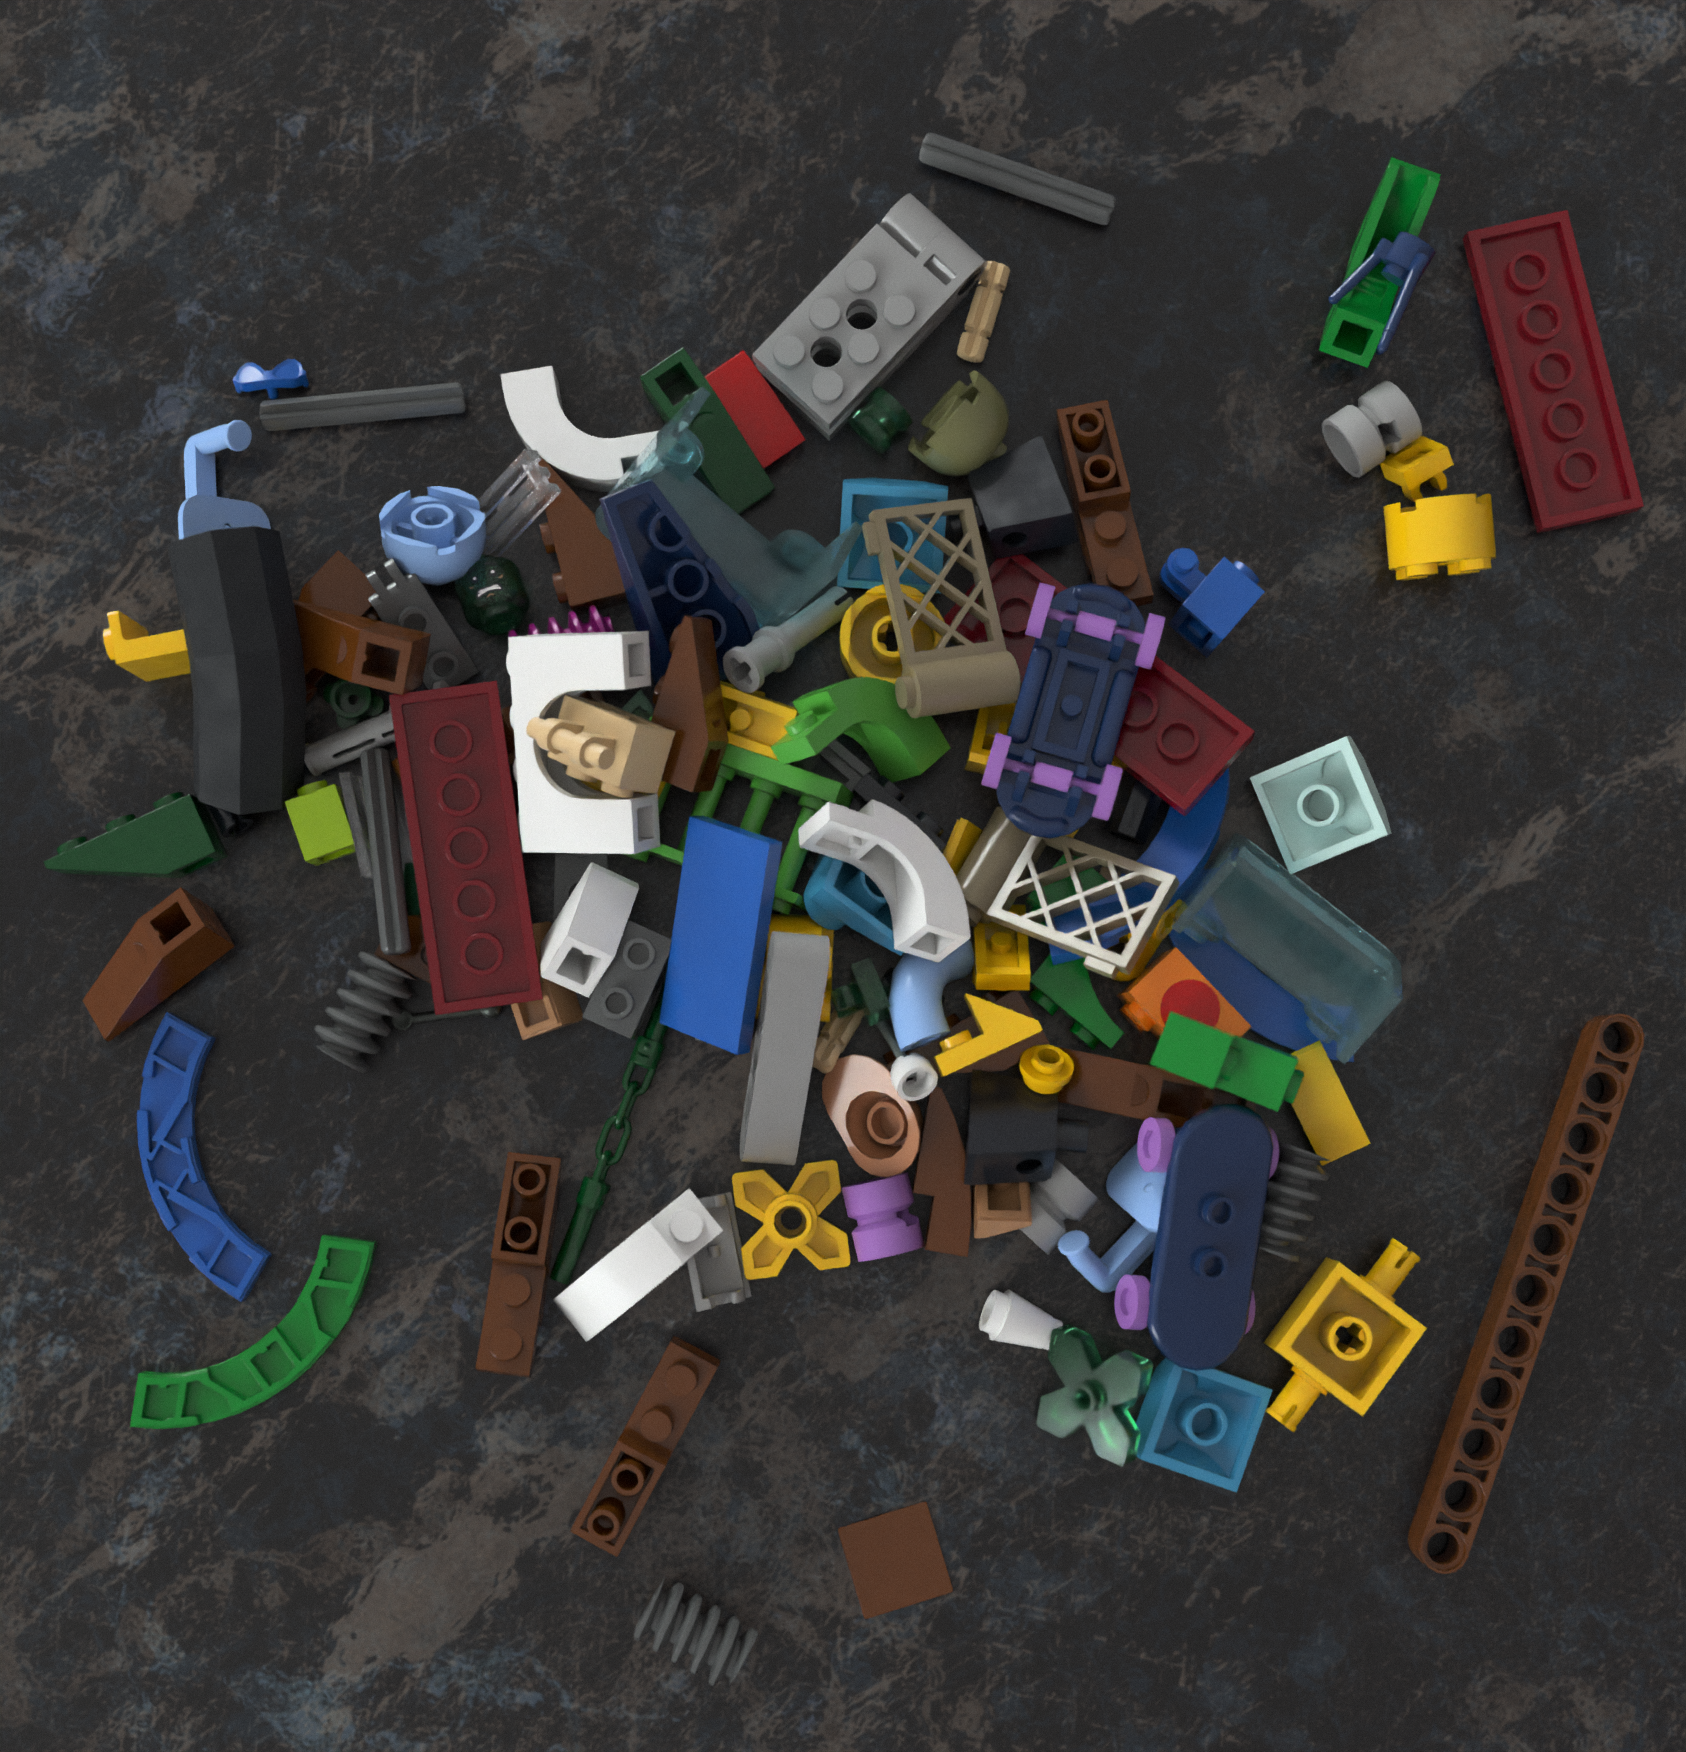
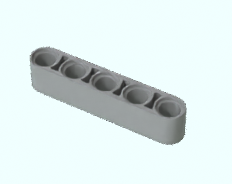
M774 931L771 934L741 1124L739 1150L741 1162L795 1165L829 968L830 942L828 936Z

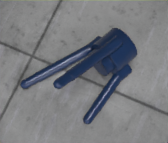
M1399 232L1393 243L1385 238H1381L1374 252L1328 299L1330 304H1337L1380 262H1383L1385 267L1381 274L1401 288L1391 308L1389 319L1375 351L1376 355H1382L1388 350L1416 284L1436 253L1434 248L1428 243L1407 232Z

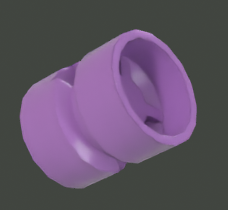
M908 1172L841 1187L847 1215L857 1220L858 1226L852 1231L858 1262L898 1255L925 1246L919 1218L910 1214L908 1210L914 1202Z

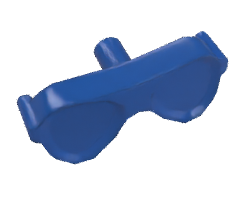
M287 359L270 371L263 370L253 362L245 363L239 368L236 376L233 377L237 393L267 389L270 399L279 397L277 388L309 386L306 371L303 370L301 363L295 359Z

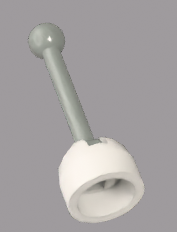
M871 1002L868 1009H866L865 1017L870 1022L876 1023L896 1057L890 1071L894 1088L899 1096L907 1101H916L926 1097L937 1085L938 1076L936 1071L924 1056L918 1053H911L907 1056L905 1051H900L895 1035L884 1018V1006L879 1002Z

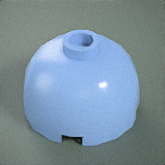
M443 486L427 487L428 496H418L412 499L410 490L400 493L388 501L379 514L382 545L388 560L393 558L397 567L404 575L407 573L416 574L421 583L444 585L468 574L478 563L486 545L485 514L480 511L479 501L475 496L460 489Z

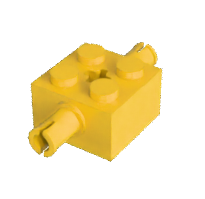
M1393 1238L1390 1240V1244L1366 1277L1361 1274L1357 1276L1339 1261L1326 1257L1263 1342L1293 1365L1291 1370L1294 1372V1375L1272 1405L1266 1409L1268 1414L1293 1433L1297 1429L1296 1426L1321 1393L1326 1396L1329 1392L1347 1407L1363 1416L1427 1329L1394 1304L1396 1300L1392 1295L1414 1265L1421 1260L1413 1251H1407L1408 1248ZM1340 1326L1348 1328L1347 1332L1353 1337L1348 1345L1338 1342L1339 1338L1335 1335Z

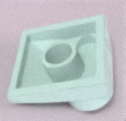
M1351 736L1343 737L1250 777L1289 874L1296 873L1392 834L1380 795L1367 764Z

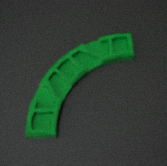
M327 1234L322 1235L318 1255L310 1277L296 1304L286 1317L256 1344L224 1362L185 1372L161 1373L143 1371L138 1373L130 1427L149 1429L185 1428L217 1421L244 1412L270 1399L293 1384L317 1363L334 1344L349 1322L363 1295L371 1273L378 1242Z

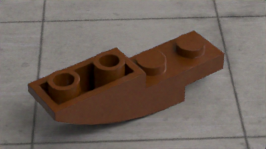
M1108 400L1057 409L1056 416L1067 481L1087 573L1092 576L1093 584L1106 585L1122 592L1136 606L1151 604L1154 594L1130 504L1131 489Z
M1058 1047L1070 1056L1074 1064L1071 1080L1058 1092V1102L1146 1120L1149 1117L1166 1118L1171 1121L1173 1126L1180 1128L1199 1111L1216 1104L1234 1103L1249 1107L1255 1111L1256 1103L1217 1087L1214 1089L1161 1068Z
M508 1152L491 1252L493 1264L475 1368L477 1371L528 1378L532 1376L539 1327H542L560 1185L561 1158Z
M675 1335L672 1337L570 1532L618 1557L721 1360Z

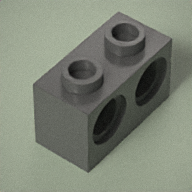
M628 920L616 955L596 985L582 1017L625 1037L637 1040L666 975L671 939Z

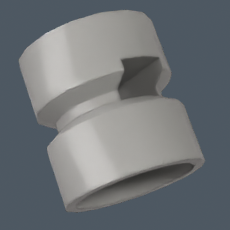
M1383 381L1360 396L1358 408L1353 405H1346L1325 419L1322 423V432L1329 449L1339 464L1352 476L1360 478L1386 459V451L1396 454L1420 438L1422 426L1419 416L1407 396L1392 382Z
M1057 1159L1054 1160L1050 1179L1030 1182L1032 1224L1020 1229L1047 1255L1058 1246L1060 1238L1067 1233L1065 1222L1068 1219L1079 1222L1099 1201Z

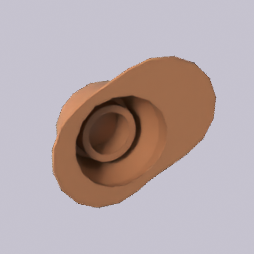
M858 1054L839 1058L833 1070L825 1074L822 1082V1099L829 1117L859 1167L871 1175L885 1178L901 1174L913 1164L920 1149L923 1117L919 1105L916 1101H907L899 1096L892 1084L890 1071L884 1064L874 1058Z

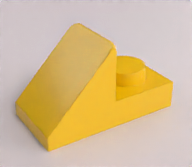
M720 681L728 743L778 761L771 746L787 734L784 726L799 715L796 708L766 698L764 692L756 690L752 693H746L737 689L733 684Z
M1012 905L1009 912L1022 916L1026 914L1025 905ZM992 921L989 924L978 922L976 927H972V947L974 951L972 982L976 986V990L1030 991L1031 971L1028 935Z
M966 993L963 997L981 1035L972 1038L967 1029L939 1042L943 1053L934 1056L933 1059L941 1077H944L1043 1031L1036 1019Z

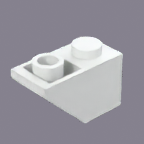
M591 862L540 943L541 977L589 998L616 955L639 890L638 883Z

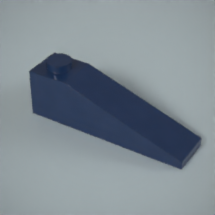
M647 479L601 498V506L636 631L649 632L650 668L655 686L659 679L666 675L672 656L669 652L670 639L675 628L682 624L684 616L702 617L712 620L720 681L728 678L723 668L725 653L736 646L744 647L752 642L753 635L760 629L754 610L743 596H739L722 574V569L713 558L706 554L690 533L691 529L652 479Z

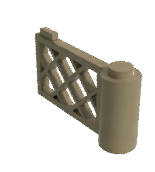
M972 498L873 510L868 515L870 522H864L862 530L868 556H878L902 663V676L898 677L895 682V695L899 707L906 709L912 718L1016 703L1020 693L1019 669L1013 655L1006 650ZM959 514L964 536L957 546L932 529L939 517ZM930 518L927 524L920 519ZM902 521L919 534L908 553L890 541L886 523ZM925 539L949 556V559L938 575L914 558V555ZM965 546L967 548L968 555L965 552H963ZM895 559L900 562L898 568H896ZM955 561L973 574L975 587L968 597L944 580ZM906 567L931 585L919 604L901 591L899 578ZM936 590L961 607L949 626L925 609ZM977 596L980 606L974 602ZM906 610L909 611L910 613H912V615H911V617L909 618V620H908V617H907ZM967 612L984 623L988 642L973 644L955 631ZM917 619H920L942 635V638L933 650L915 652L910 630ZM948 641L956 645L954 647L944 648Z
M997 807L956 876L966 902L969 926L976 927L978 922L989 924L991 921L1082 956L1086 958L1083 963L1086 969L1111 979H1115L1119 971L1130 975L1180 884L1175 875L1068 836L1056 838L1032 836L1019 830L1008 820L1001 807ZM1046 845L1064 852L1066 864L1040 874L1038 873L1036 862ZM1072 855L1080 858L1074 860ZM1097 865L1109 868L1112 881L1084 891L1079 872ZM1118 872H1121L1126 875L1119 877ZM1071 876L1077 894L1049 905L1043 887ZM1143 882L1159 886L1151 901L1130 909L1125 889ZM1036 890L1041 904L1040 909L1022 916L1009 912L1018 896ZM1117 893L1123 912L1094 922L1089 903ZM1082 907L1087 926L1067 934L1057 931L1053 917ZM1140 920L1136 926L1135 921ZM1046 921L1047 926H1044L1039 923ZM1128 924L1132 936L1121 955L1102 947L1099 935ZM1092 938L1093 944L1086 942V940Z

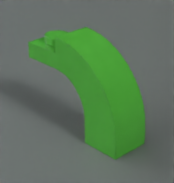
M870 677L848 679L811 691L794 700L792 703L799 715L784 726L787 734L771 746L779 763L785 765L817 755L843 733L856 740L866 750L880 775L885 776L892 783L921 775L951 749L932 716L912 718L906 709L899 707L895 695V684Z

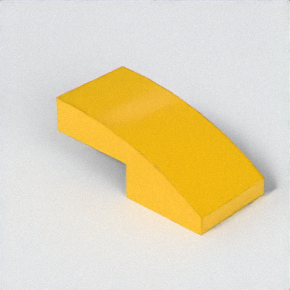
M1319 1040L1291 1053V1055L1298 1057L1295 1068L1304 1071V1077L1292 1106L1316 1155L1330 1160L1320 1161L1321 1165L1328 1164L1371 1144L1321 1041Z

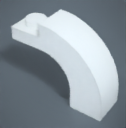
M552 366L500 374L509 415L525 447L532 456L540 454L563 481L587 490L618 492L628 488L625 471L635 470V474L649 475L665 470V464L676 463L669 429L618 438H599L586 434L576 428L564 415L559 383Z
M873 799L858 812L846 806L828 802L798 829L799 847L849 863L863 871L874 881L884 895L891 912L895 950L939 963L971 938L966 902L952 868L932 840L917 825L898 811Z
M688 1189L584 1273L553 1301L587 1342L670 1276L723 1230L694 1193Z

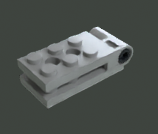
M911 193L906 194L889 210L879 225L876 224L752 354L753 361L756 363L755 366L769 386L830 441L968 295L969 290L978 281L988 263ZM863 318L871 321L874 325L868 329L861 330L854 328L850 323L856 319ZM830 355L838 359L839 362L831 367H822L814 361L820 356Z

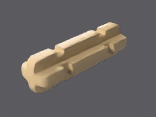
M987 261V267L979 277L978 284L980 286L976 287L965 322L964 330L967 332H962L958 345L957 355L964 360L974 363H981L984 359L989 342L987 338L991 337L1003 294L1001 292H1005L1009 279L1010 268L995 261Z
M858 981L849 984L842 1000L838 1002L831 1013L830 1022H826L820 1031L821 1034L816 1041L813 1068H817L822 1073H828L833 1070L839 1055L845 1050L860 1025L862 1017L866 1015V1009H868L875 997L871 987H866Z

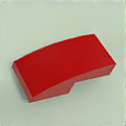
M744 350L704 376L763 469L806 440L781 401Z

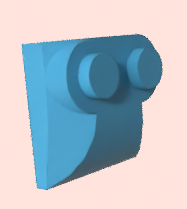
M884 478L844 479L837 586L872 589L875 586L884 584L878 556H868L862 530V524L870 522L868 515L873 510L947 501L948 486L915 480ZM946 516L939 517L932 528L944 538ZM930 518L920 520L927 524ZM902 521L886 523L890 541L908 553L919 534ZM925 539L914 555V558L937 575L943 568L944 552ZM895 559L896 568H898L900 562ZM907 567L899 578L900 584L911 586L920 592H927L931 586Z
M819 854L803 895L804 905L810 918L829 930H838L848 925L874 942L898 955H902L904 952L894 949L891 912L884 895L874 881L863 871L849 863Z
M1165 1358L1158 1364L1153 1373L1134 1427L1133 1454L1141 1460L1237 1493L1273 1390L1216 1368L1199 1371L1181 1368Z

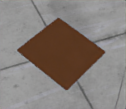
M923 1501L838 1528L839 1537L865 1619L953 1592L927 1502Z

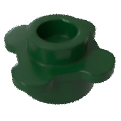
M342 678L335 683L327 684L323 691V698L331 704L333 710L337 713L336 723L342 729L358 724L359 721L368 716H377L383 713L385 708L384 700L375 695L372 687L352 683ZM352 695H357L359 698L356 704H350L349 702Z

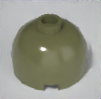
M978 371L969 373L972 381L971 384L966 386L961 380H958L931 408L920 423L925 428H929L921 442L914 435L909 442L908 450L922 463L940 474L952 477L968 475L972 470L978 469L985 463L1003 455L1007 450V446L1002 441L1009 428L1008 407L1000 392Z

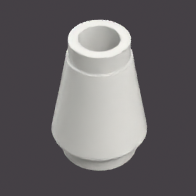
M1010 1289L1004 1293L993 1290L984 1304L979 1321V1329L989 1333L990 1340L1038 1349L1043 1348L1048 1351H1053L1057 1346L1063 1328L1062 1321L1053 1318L1052 1315Z

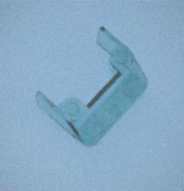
M701 387L656 434L607 496L647 479H652L691 529L690 533L706 554L713 558L722 569V574L739 596H743L754 610L760 629L765 626L778 627L836 578L862 532V526L855 521L826 548L811 535L800 530L783 531L770 542L693 476L703 462L704 448L698 437L688 429V426L710 395L705 388ZM600 504L595 513V521L601 533L611 541Z
M1234 833L1219 851L1176 911L1171 926L1176 932L1180 934L1184 931L1200 944H1204L1207 940L1214 943H1219L1223 940L1304 1004V1012L1309 1017L1305 1022L1307 1028L1327 1044L1335 1040L1337 1042L1336 1058L1344 1064L1348 1062L1403 999L1401 963L1396 956L1294 874H1289V871L1256 844L1238 833Z

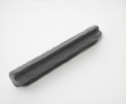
M932 132L927 133L921 145L919 160L922 163L1100 225H1107L1111 219L1116 204V198L1113 195Z
M455 382L266 400L260 403L259 412L261 424L265 430L278 431L462 413L466 409V396L462 384Z
M376 748L363 751L360 758L380 945L385 955H401L410 952L411 940L391 757L387 749Z

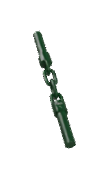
M665 980L643 1036H638L623 1075L622 1085L626 1092L617 1115L607 1119L597 1142L595 1154L598 1164L593 1177L584 1176L580 1191L577 1193L578 1196L575 1201L578 1203L549 1276V1278L557 1282L569 1285L597 1210H601L606 1195H608L611 1185L605 1182L608 1170L611 1165H615L621 1160L631 1136L632 1125L629 1121V1116L636 1098L646 1093L649 1089L666 1045L662 1043L668 1026L659 1023ZM636 1065L648 1069L641 1087L636 1080L630 1083ZM613 1124L616 1130L624 1128L614 1156L610 1150L603 1152Z

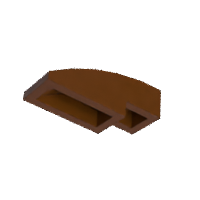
M935 1087L927 1097L912 1192L932 1196L924 1249L968 1257L971 1230L970 1185H964L965 1150L953 1112L943 1089Z

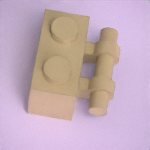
M570 695L564 696L558 719L548 718L543 720L539 717H534L528 722L526 728L527 735L537 740L540 748L548 751L547 757L567 765L565 772L567 775L596 783L598 779L603 781L602 791L627 799L633 798L634 791L657 794L675 734L673 730L606 702Z

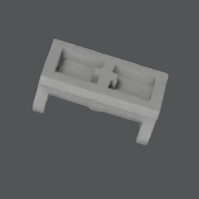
M732 1192L698 1198L723 1231L687 1260L697 1312L712 1309L717 1305L725 1303H740L745 1301L746 1298L752 1297L749 1280L744 1275L741 1253L742 1243Z

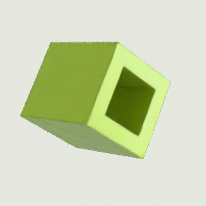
M326 780L313 782L297 789L299 797L285 801L305 862L318 866L366 849L346 790L338 785L333 784L329 786Z

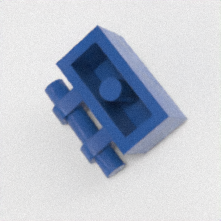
M1179 548L1170 554L1159 573L1161 585L1182 603L1168 625L1208 658L1265 591L1257 585L1260 582L1257 575L1245 564L1239 561H1235L1232 564L1223 557L1206 577L1198 570L1199 560L1194 551L1188 548Z

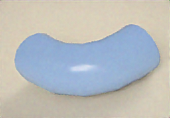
M967 940L939 963L904 953L892 973L888 1006L900 1051H909L928 1045L950 1034L951 1031L942 1005V993L948 983L966 978L970 974L974 965V951L970 940Z

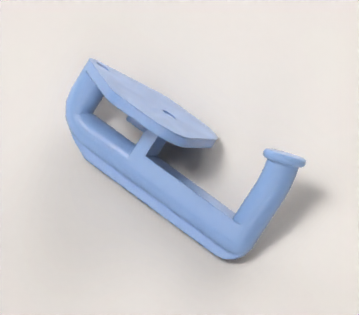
M233 420L228 424H222L195 434L187 440L184 449L186 500L181 504L178 512L179 540L218 529L248 526L271 529L267 515L256 504L217 497L215 452L226 448L233 451L245 450L250 445L252 439L251 429L246 422Z
M1137 1143L1112 1168L1106 1181L1107 1193L1136 1220L1134 1224L1101 1259L1089 1248V1237L1083 1231H1069L1058 1242L1060 1252L1067 1256L1070 1263L1096 1289L1103 1293L1116 1290L1121 1277L1126 1274L1131 1275L1155 1249L1166 1172L1144 1171L1138 1160Z

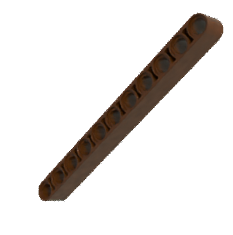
M1609 1014L1593 1017L1582 1029L1409 1529L1408 1544L1411 1552L1418 1560L1436 1573L1449 1574L1463 1567L1477 1533L1644 1046L1645 1036L1643 1029L1638 1021L1629 1015ZM1610 1024L1614 1025L1621 1035V1044L1615 1052L1608 1050L1603 1040L1604 1031ZM1593 1074L1598 1075L1604 1084V1094L1597 1102L1592 1101L1586 1092V1082ZM1576 1124L1583 1126L1587 1134V1143L1579 1152L1572 1149L1568 1140L1569 1132ZM1563 1174L1569 1180L1570 1193L1565 1200L1557 1202L1552 1196L1551 1185L1555 1177ZM1546 1224L1552 1230L1553 1241L1549 1249L1540 1253L1534 1245V1234L1540 1226ZM1531 1275L1536 1285L1535 1294L1529 1301L1521 1303L1517 1298L1516 1286L1521 1278ZM1514 1326L1519 1336L1518 1344L1511 1352L1503 1354L1498 1344L1499 1335L1505 1328ZM1497 1377L1501 1384V1393L1497 1400L1485 1404L1481 1398V1387L1489 1378ZM1480 1428L1484 1436L1483 1445L1476 1453L1467 1455L1463 1448L1464 1437L1469 1431ZM1463 1480L1466 1485L1465 1497L1456 1505H1447L1445 1499L1446 1489L1452 1482ZM1447 1532L1449 1542L1445 1552L1438 1556H1429L1427 1545L1430 1538L1436 1533Z

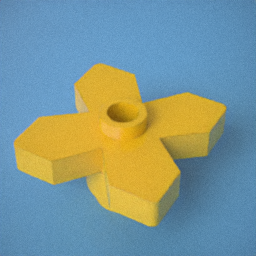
M836 1160L805 1163L789 1192L764 1169L737 1172L732 1176L735 1206L764 1223L741 1248L746 1279L754 1280L777 1276L794 1248H797L818 1270L841 1268L850 1265L847 1233L818 1216L841 1192ZM796 1209L800 1212L802 1222L797 1228L789 1229L783 1225L781 1216L785 1210Z

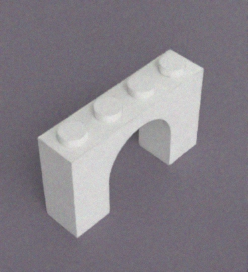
M649 632L561 633L508 637L509 651L506 658V666L511 677L512 706L510 709V723L514 729L516 755L513 764V774L518 787L519 812L517 822L521 836L522 852L636 854L660 847L658 794L634 793L633 798L627 799L594 790L586 786L579 779L565 773L567 765L547 757L548 751L540 748L537 740L529 737L526 732L528 722L534 717H539L543 720L548 718L558 719L565 695L578 697L587 690H626L651 686Z

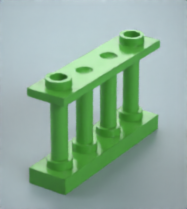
M727 743L713 790L699 792L690 816L703 815L712 818L726 781L732 782L734 775L752 780L750 788L754 790L739 827L741 829L760 835L774 798L779 799L782 791L800 797L798 805L802 808L778 868L772 910L785 915H789L792 907L807 912L803 896L792 892L808 852L807 849L799 847L798 829L828 802L849 808L854 794L840 782L789 764L781 765L775 759ZM666 783L659 796V816L672 784ZM688 822L677 849L660 843V847L623 855L647 863L649 855H653L682 866Z

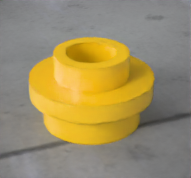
M1036 1045L1023 1052L1019 1069L1023 1081L1028 1088L1041 1094H1054L1059 1092L1071 1080L1074 1064L1070 1056L1053 1045Z

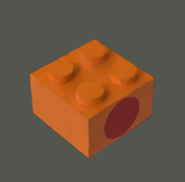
M1176 947L1161 953L1117 995L1125 1004L1119 1009L1123 1017L1138 1032L1150 1031L1158 1040L1161 1037L1171 1011L1240 1037L1252 1027Z

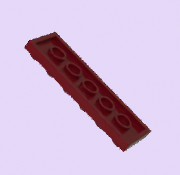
M1568 210L1468 231L1462 240L1537 533L1640 510L1644 507Z
M1023 554L997 558L988 568L1006 650L1013 655L1019 669L1020 688L1036 638L1025 635L1039 583L1055 586L1053 598L1058 593L1068 589ZM975 583L964 595H966L967 597L970 595L971 591L975 587ZM977 596L974 602L980 606ZM955 604L943 617L944 623L948 626L961 608L958 604ZM967 612L955 631L973 644L988 642L984 623ZM1155 655L1150 670L1142 667L1138 669L1113 761L1186 817L1254 739L1255 731Z
M490 681L408 692L404 695H389L435 1015L542 1000L543 993L498 682Z

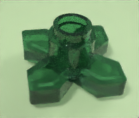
M1069 1324L1053 1329L1048 1359L1066 1387L1041 1396L1036 1421L1037 1426L1057 1437L1064 1438L1075 1433L1085 1425L1097 1456L1118 1466H1124L1136 1460L1141 1431L1128 1410L1135 1405L1139 1396L1149 1392L1153 1369L1152 1361L1128 1350L1117 1353L1111 1358L1102 1361L1090 1333Z

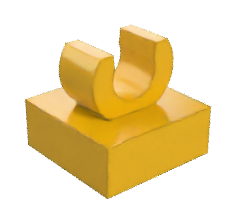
M1421 436L1396 454L1392 453L1386 456V459L1380 464L1385 479L1401 486L1405 497L1413 502L1417 499H1423L1420 485L1428 479L1432 487L1441 491L1446 489L1447 478L1442 471L1454 465L1448 447L1425 436Z

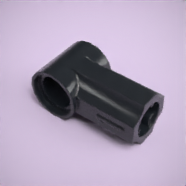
M1123 769L1109 819L1104 821L1101 830L1125 841L1145 845L1162 799Z

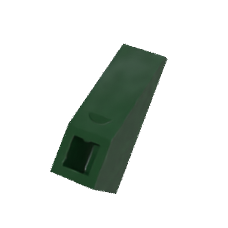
M683 347L640 376L645 396L732 518H735L775 490L773 483L717 394Z
M176 792L154 802L155 810L139 818H136L135 814H129L105 825L107 832L89 841L85 836L78 837L63 843L56 849L59 855L44 861L46 869L65 874L183 878L228 857V854L205 803L199 802L198 798L191 794L184 796L183 792Z

